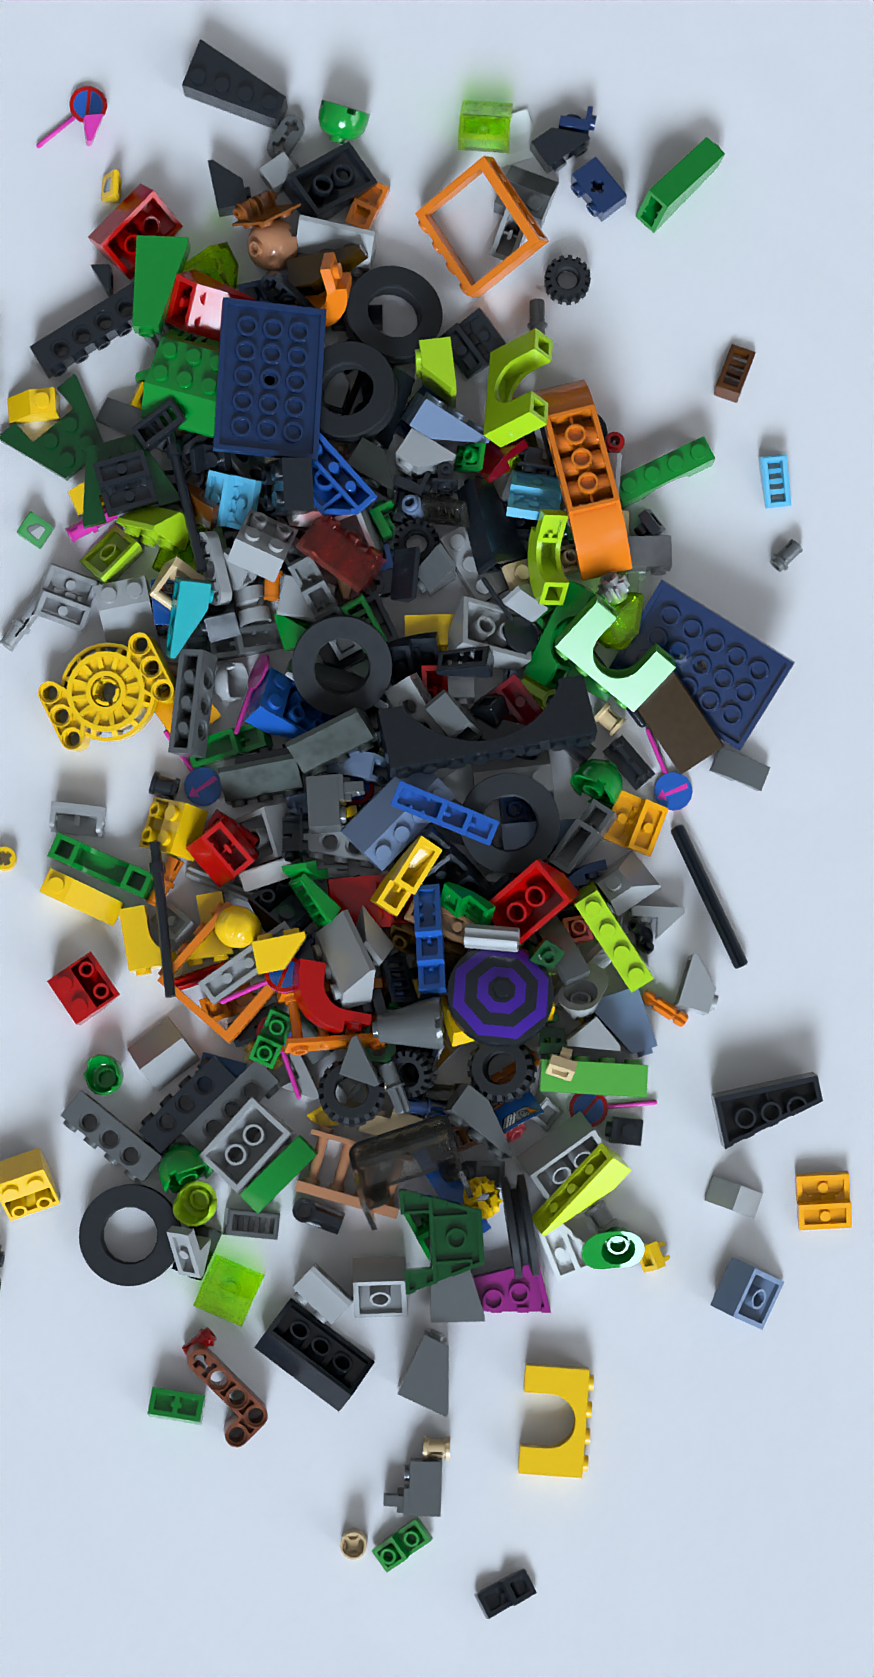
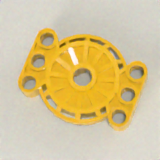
M138 632L130 637L128 647L116 643H100L85 648L67 665L61 683L54 681L43 682L38 689V696L64 748L81 752L88 748L90 738L105 742L125 740L140 732L151 720L157 707V701L165 704L174 703L176 680L157 641L150 635ZM142 639H146L148 643L147 648L140 652L138 644ZM105 648H118L116 652L105 650ZM157 661L159 670L156 674L151 675L150 665ZM112 683L118 688L115 689L113 702H106L103 697V690L105 686ZM168 684L171 690L168 697L163 698L161 696V689ZM52 687H55L57 689V696L51 700L49 698V691ZM67 710L69 714L68 720L62 723L60 721V714L62 711ZM105 732L112 733L114 737H100V735ZM78 733L80 741L76 746H73L71 737L73 734Z

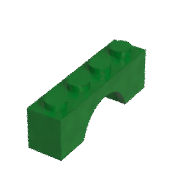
M702 436L620 476L619 498L621 508L624 509L643 500L655 490L674 480L690 477L711 467L715 457L705 437Z
M569 580L564 604L557 605L551 613L550 620L539 637L538 644L531 656V661L527 664L524 674L546 687L555 689L557 680L566 678L571 669L567 660H564L557 654L555 638L596 594L604 600L606 597L582 584Z
M59 832L47 855L53 860L145 900L148 898L154 884L153 875L149 871L105 854Z

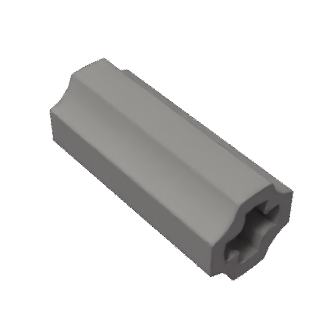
M466 924L464 934L465 948L518 952L520 942L519 928Z

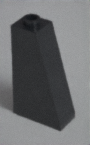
M478 475L467 478L464 481L465 485L457 490V495L478 574L502 571L501 568L506 564L527 559L528 554L510 517L506 516L507 511L493 482L489 483L484 477H478Z

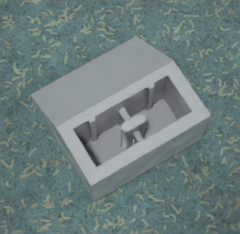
M250 508L226 561L275 582L298 530Z

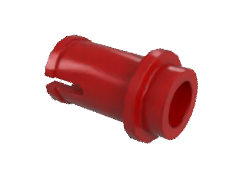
M611 432L604 439L608 453H620L625 444L623 435L618 432Z
M208 1327L205 1329L201 1328L199 1334L186 1345H183L182 1349L187 1355L188 1349L193 1344L200 1343L207 1347H213L217 1338Z

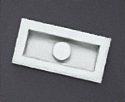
M282 858L242 871L239 877L244 891L248 892L289 878L282 871V866L291 863L286 862Z

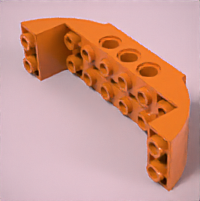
M583 379L534 391L535 394L549 403L548 420L544 428L566 513L568 514L581 580L585 581L602 577L610 572L618 573L631 570L630 548L620 498L597 410L586 381Z

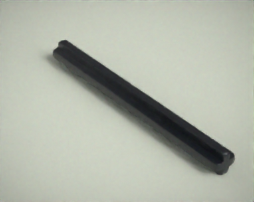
M681 824L672 828L671 834L734 968L738 969L747 965L748 961L684 825Z

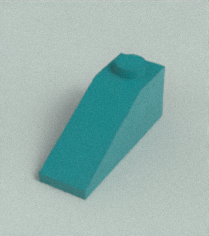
M175 577L165 654L169 658H176L207 612L208 604L213 601L214 589L211 588V584L206 580Z

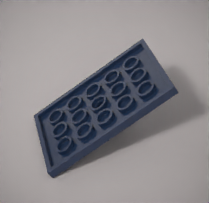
M223 297L212 451L272 458H312V462H317L326 309Z
M661 580L609 668L615 670L629 668L637 663L655 643L658 644L675 659V672L719 738L740 751L792 669L795 661L676 587ZM702 660L706 662V667H702Z

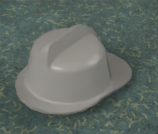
M587 964L590 969L587 978L567 987L562 985L557 994L558 1002L571 1015L572 1020L576 1021L578 1017H587L595 1012L598 1002L607 989L609 982L608 974L598 965Z

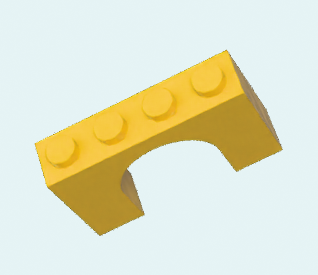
M223 891L196 895L200 923L204 922L207 924L213 917L210 914L220 902L225 904ZM140 905L118 909L129 972H136V976L152 974L151 969L162 968L161 951L151 933L147 906ZM214 929L185 963L188 964V967L202 965L204 959L213 958L214 962L229 960V955L234 954V949L224 945L218 939ZM171 952V954H172V963H173V962L175 961V959L178 957V956L175 954L176 952Z
M525 1363L523 1391L526 1393L552 1394L563 1398L573 1409L574 1424L570 1434L557 1444L537 1445L519 1443L518 1474L583 1478V1471L588 1472L589 1456L584 1455L585 1444H590V1428H586V1418H591L592 1401H588V1390L593 1391L594 1375L589 1374L590 1370L588 1367Z

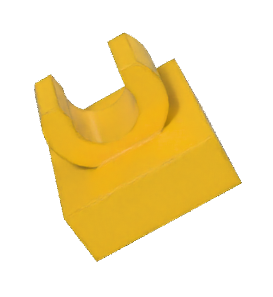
M657 1241L644 1244V1255L639 1261L644 1273L666 1266L665 1262L670 1259V1256H662L660 1247L665 1245L664 1242L657 1243Z

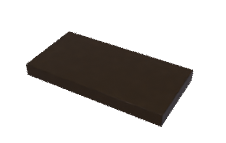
M675 670L637 708L681 775L725 746Z

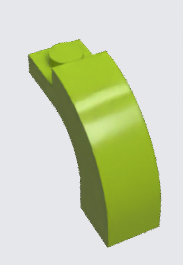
M541 509L537 526L531 527L528 544V572L531 589L539 605H563L569 582L562 571L560 561L561 542L568 519V514L564 510Z

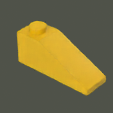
M50 868L39 892L113 927L119 917L118 909H123L125 904Z

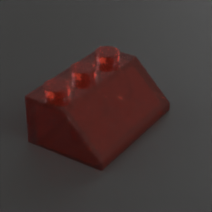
M323 515L313 523L295 547L359 593L371 585L387 560L382 557L383 553L380 550L363 544L361 542L362 538L353 531L347 532L341 528V523L336 518L330 515L327 517Z

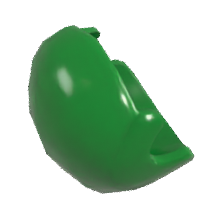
M97 1054L87 1060L88 1066L83 1076L88 1088L93 1093L108 1096L120 1088L124 1073L122 1065L114 1057Z

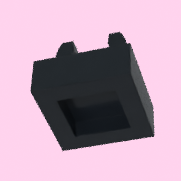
M645 509L638 515L642 523L634 529V532L637 536H646L649 532L653 536H658L666 528L651 509Z
M381 988L373 990V1000L371 1003L361 1005L362 1013L372 1014V1016L387 1013Z

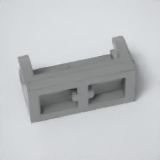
M51 801L49 827L51 832L103 838L106 809L101 806Z

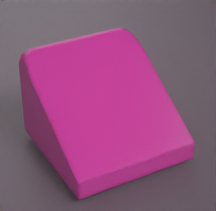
M103 114L85 115L83 118L87 146L92 145L102 123Z

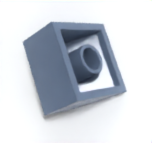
M732 1257L714 1293L710 1306L763 1330L784 1281Z

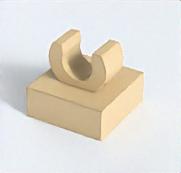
M562 1047L559 1056L552 1054L545 1074L571 1082L578 1063L570 1060L573 1050Z

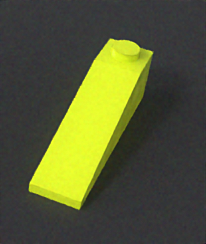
M600 1143L532 1215L533 1223L540 1233L546 1236L612 1191L631 1172L630 1167L618 1153Z

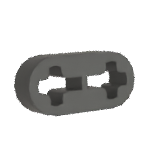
M286 116L269 139L267 151L271 159L282 153V151H278L276 154L274 145L278 147L282 141H285L283 143V150L289 157L302 138L304 125L298 116ZM294 123L297 124L298 131L292 130L289 136H287V125L293 126Z

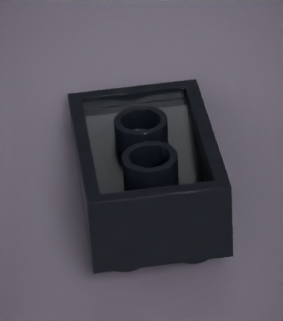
M348 141L288 174L282 190L292 204H301L300 207L296 208L300 215L327 221L350 205L355 198L358 199L377 185L378 182Z

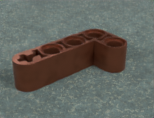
M200 1343L193 1344L187 1351L188 1366L235 1412L224 1424L223 1431L225 1440L230 1446L241 1447L267 1422L266 1406L206 1345ZM195 1354L204 1356V1361L208 1365L206 1369L200 1360L195 1362ZM216 1371H222L225 1377L223 1380L215 1382L211 1380V1375ZM233 1390L243 1391V1396L239 1400H232L229 1397ZM253 1408H259L262 1410V1414L258 1418H250L248 1416L249 1411ZM234 1427H240L243 1429V1433L239 1437H231L229 1435L230 1430Z

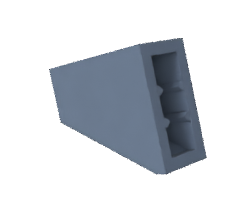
M358 750L349 754L351 757L349 760L338 765L336 762H333L326 766L327 771L321 773L324 775L343 774L344 777H350L351 780L363 781L364 783L384 787L393 778L389 777L384 757L372 752L360 753Z
M629 989L600 999L593 1014L630 1054L637 1053L638 1058L653 1053L652 1048L658 1045L639 989L632 993Z

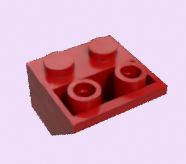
M226 815L185 848L219 888L235 878L259 856L258 852Z
M91 951L47 981L76 1025H82L120 996V993Z

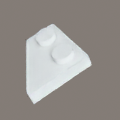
M564 1224L546 1236L538 1232L557 1283L593 1269L582 1260L581 1251L584 1242Z

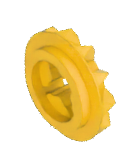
M486 1176L471 1179L463 1191L464 1204L481 1208L482 1219L493 1217V1215L500 1211L499 1205L503 1201L499 1195L501 1189L496 1188L494 1185L495 1181L487 1179ZM486 1193L489 1195L486 1200L477 1201L482 1194Z

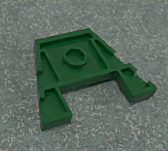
M75 374L57 387V390L73 409L34 442L29 439L16 422L0 435L2 443L29 457L66 481L85 467L86 447L103 443L80 382Z
M135 434L86 447L83 504L84 529L107 523L100 501L102 494L93 463L143 449L158 499V506L163 508L181 503L179 493L151 453L143 448Z
M399 1189L400 1214L429 1213L432 1266L404 1269L406 1295L485 1264L481 1208L407 1189Z

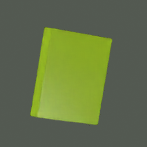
M114 525L87 552L80 562L100 582L105 584L115 582L144 551L135 539Z

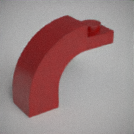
M299 959L294 963L292 978L294 996L303 1014L314 1025L329 1033L338 1034L343 1031L344 1025H346L347 1030L359 1032L362 1028L364 1029L371 1024L372 1014L345 1010L337 1007L330 1001L324 989L326 963Z

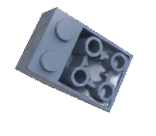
M417 392L401 417L408 425L430 439L489 443L490 441L483 436L484 429L471 420H468L467 423L463 422L465 417L449 406L444 410L442 408L444 403L428 392L424 396Z

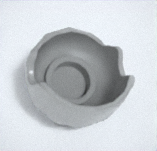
M227 662L217 669L214 687L216 694L223 700L235 701L245 697L248 688V672L243 663Z

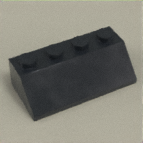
M290 1298L254 1347L338 1412L351 1398L375 1363L373 1359L328 1325L322 1323L316 1316L292 1298Z

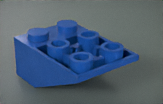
M271 667L266 672L260 685L253 690L244 721L265 733L293 739L331 720L333 715L323 713L312 707L301 696L293 680Z

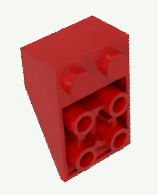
M196 269L178 273L166 322L186 332L219 341L223 297L256 301V299Z
M387 874L327 879L328 896L340 906L341 910L339 913L348 909L355 926L362 905L380 928H389L393 923L412 924L405 921L404 917L413 900V894L410 895L398 916L388 913L370 901Z

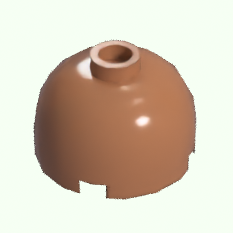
M273 219L274 224L264 228L256 225L250 232L247 241L248 253L253 263L265 271H282L287 269V259L295 258L298 252L296 236L291 235L289 231L291 229L290 225L282 219Z

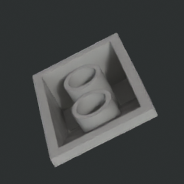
M145 576L94 586L106 643H116L128 647L130 637L140 632L152 636L161 649L157 626L154 624L149 584ZM142 639L138 644L140 652L147 648L148 643L146 639ZM108 648V651L116 652L118 648Z

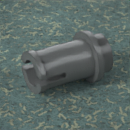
M791 539L778 554L772 555L770 563L779 572L787 570L788 564L803 549L799 543Z

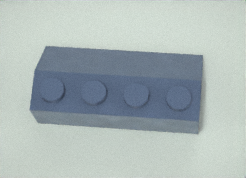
M414 773L410 777L403 779L393 777L340 830L379 870L383 871L430 823V821L390 805L400 781L449 801L456 797L434 773Z

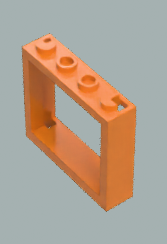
M481 157L415 213L419 219L418 225L433 240V248L443 255L447 261L445 263L450 273L457 276L461 282L459 284L461 290L470 297H481L549 242L494 157ZM484 173L528 241L475 282L431 215L479 175Z
M226 901L225 904H222L220 902L210 913L213 916L207 924L202 922L193 932L196 937L189 944L187 942L182 944L175 954L178 957L172 963L174 975L215 929V920L225 908L233 906L231 903ZM161 968L158 972L160 978L157 981L164 986L163 971ZM268 984L265 985L226 1030L175 986V997L229 1044L235 1040L276 993Z

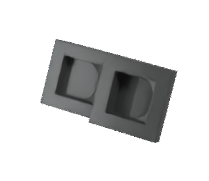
M721 748L716 752L709 771L756 791H762L770 767L744 755Z

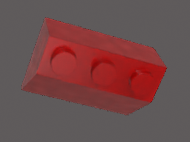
M140 183L88 236V239L107 260L131 280L135 276L137 235L173 237L183 225L154 190Z
M537 859L489 901L496 906L492 922L495 926L519 928L520 946L577 898L580 892L564 873Z

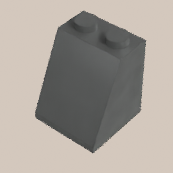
M431 1329L430 1333L424 1331L398 1387L397 1394L447 1417L449 1408V1341L445 1340V1334Z

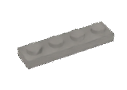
M283 921L268 933H272L273 938L284 936L283 931L290 929V927ZM252 944L198 983L213 1005L258 974Z

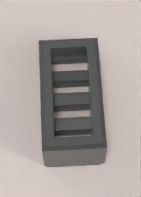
M225 1208L222 1234L278 1240L280 1213L260 1212L257 1214L255 1211ZM234 1214L238 1215L236 1230H232ZM245 1215L249 1216L247 1231H243ZM255 1216L260 1217L258 1233L254 1232ZM266 1217L270 1218L269 1234L264 1233Z

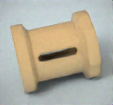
M606 703L594 717L595 722H599L609 731L610 736H613L626 722L624 717L621 718L610 709L609 703Z
M424 1435L423 1460H427L428 1457H442L445 1460H450V1436H446L445 1439H435Z

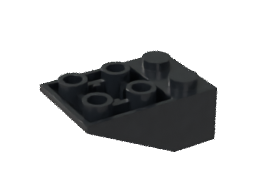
M378 592L366 597L365 599L387 639L386 643L399 639L400 637ZM360 604L349 610V613L352 615L364 607ZM366 613L360 616L359 618L365 620L369 618V616ZM329 642L319 651L325 665L346 670L368 659L367 654L360 649L339 661Z

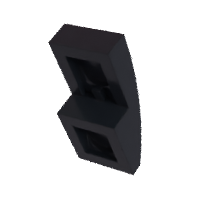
M523 1568L475 1593L474 1596L485 1618L490 1619L510 1606L518 1605L537 1592L526 1570Z

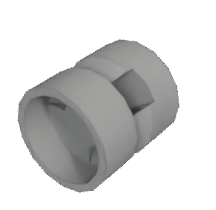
M250 585L232 592L234 607L239 609V612L236 614L239 628L268 624L272 621L269 607L264 605L266 600H263V585Z

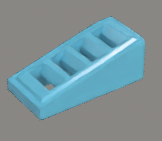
M787 454L758 457L765 508L791 506ZM779 463L780 468L768 469V464ZM776 473L781 474V478L769 479L768 475ZM782 483V488L770 490L769 485ZM783 494L784 499L771 500L770 495Z

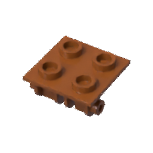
M265 190L235 206L233 215L238 218V221L233 223L232 226H243L244 229L259 225L260 228H264L274 224L273 219H281L292 215V210L300 207L301 204L277 205V194L275 191Z

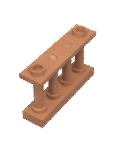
M319 1125L318 1130L312 1129L311 1134L318 1136L315 1147L318 1154L312 1159L308 1175L304 1176V1180H297L295 1191L397 1219L399 1208L395 1207L396 1202L393 1200L404 1161L413 1162L414 1157L409 1156L410 1151L395 1147L394 1151L334 1135V1129ZM330 1139L344 1143L333 1184L330 1183L329 1188L319 1185L318 1175L327 1143ZM355 1146L369 1150L358 1191L355 1190L354 1195L344 1192L345 1187H343V1183ZM380 1153L394 1157L384 1197L380 1198V1201L377 1202L369 1199L370 1194L368 1192Z

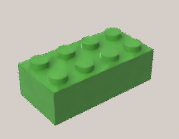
M547 1054L546 1059L540 1060L538 1092L647 1097L648 1065H642V1060L624 1059V1064L615 1063L616 1058L600 1057L598 1062H589V1057L572 1056V1061L578 1063L571 1082L545 1074L552 1054Z

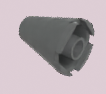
M434 996L378 1015L377 1021L372 1022L374 1038L379 1037L381 1043L439 1050L446 1048L441 998Z

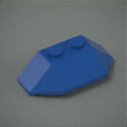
M319 432L317 462H312L314 507L321 515H358L378 497Z

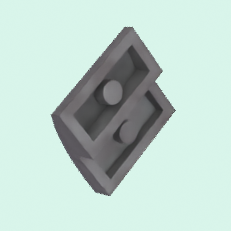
M50 562L40 588L34 614L83 631L92 609L90 604L95 594L94 586L99 585V581Z

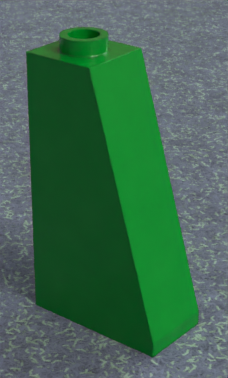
M706 137L649 189L635 217L655 233L718 168L725 153L716 143H713Z
M137 235L132 327L134 332L141 337H153L154 334H161L168 315L176 275L183 272L190 253L191 245L188 237Z

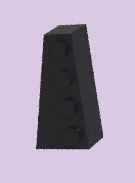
M200 39L182 83L184 96L276 130L288 109L286 96Z
M814 1072L711 1094L719 1137L724 1149L733 1146L743 1139H748L754 1136L755 1133L772 1127L790 1116H794L823 1102L818 1075Z

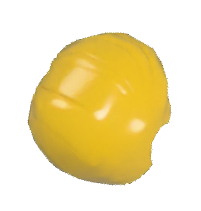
M238 905L227 907L220 912L215 920V932L218 939L224 945L231 948H247L252 942L257 941V936L261 934L259 918L246 907Z

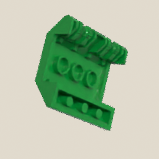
M173 328L163 335L144 382L141 418L144 419L170 398H173L187 418L178 429L213 438L219 341L214 339L207 340L206 337L201 336L192 342L191 333L185 332L183 334V331ZM171 408L167 410L172 420H176L177 417ZM162 415V416L160 417L161 421L163 422L164 425H167V426H168L169 423L167 422V420L165 419V417Z

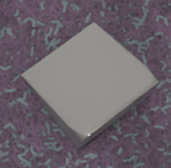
M537 1092L534 1097L544 1113L531 1119L545 1131H548L563 1113V1110L542 1093Z

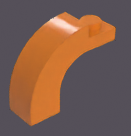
M334 252L324 253L320 267L326 290L317 295L305 296L316 308L326 309L325 329L336 323L343 315L352 284L351 273H342L341 263H337Z

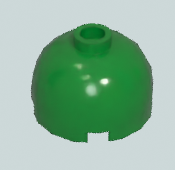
M325 100L321 101L318 114L319 125L325 133L330 135L329 140L344 144L345 140L359 138L364 133L370 117L368 113Z
M587 760L576 768L569 780L571 787L579 796L585 793L591 797L587 801L588 803L595 799L609 809L617 802L623 789L622 777L617 770V766L610 760Z
M172 1145L168 1148V1152L162 1157L158 1166V1174L164 1191L167 1192L168 1188H170L172 1193H178L186 1183L196 1181L203 1175L207 1179L213 1172L199 1156L202 1153L201 1150L192 1145Z

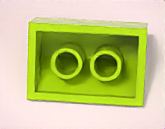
M451 337L419 340V349H415L417 379H422V385H425L442 398L444 404L451 408H456L457 386Z

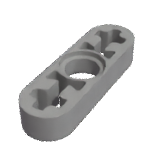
M215 531L200 532L199 537L207 571L203 575L204 579L211 584V588L214 589L212 604L214 606L229 604L232 599V589L219 536Z

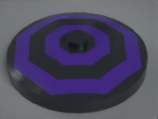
M519 947L518 952L472 949L457 962L448 981L447 1005L455 1024L469 1038L491 1047H512L530 1040L544 1027L553 1007V983L544 965H538L529 960L528 950Z

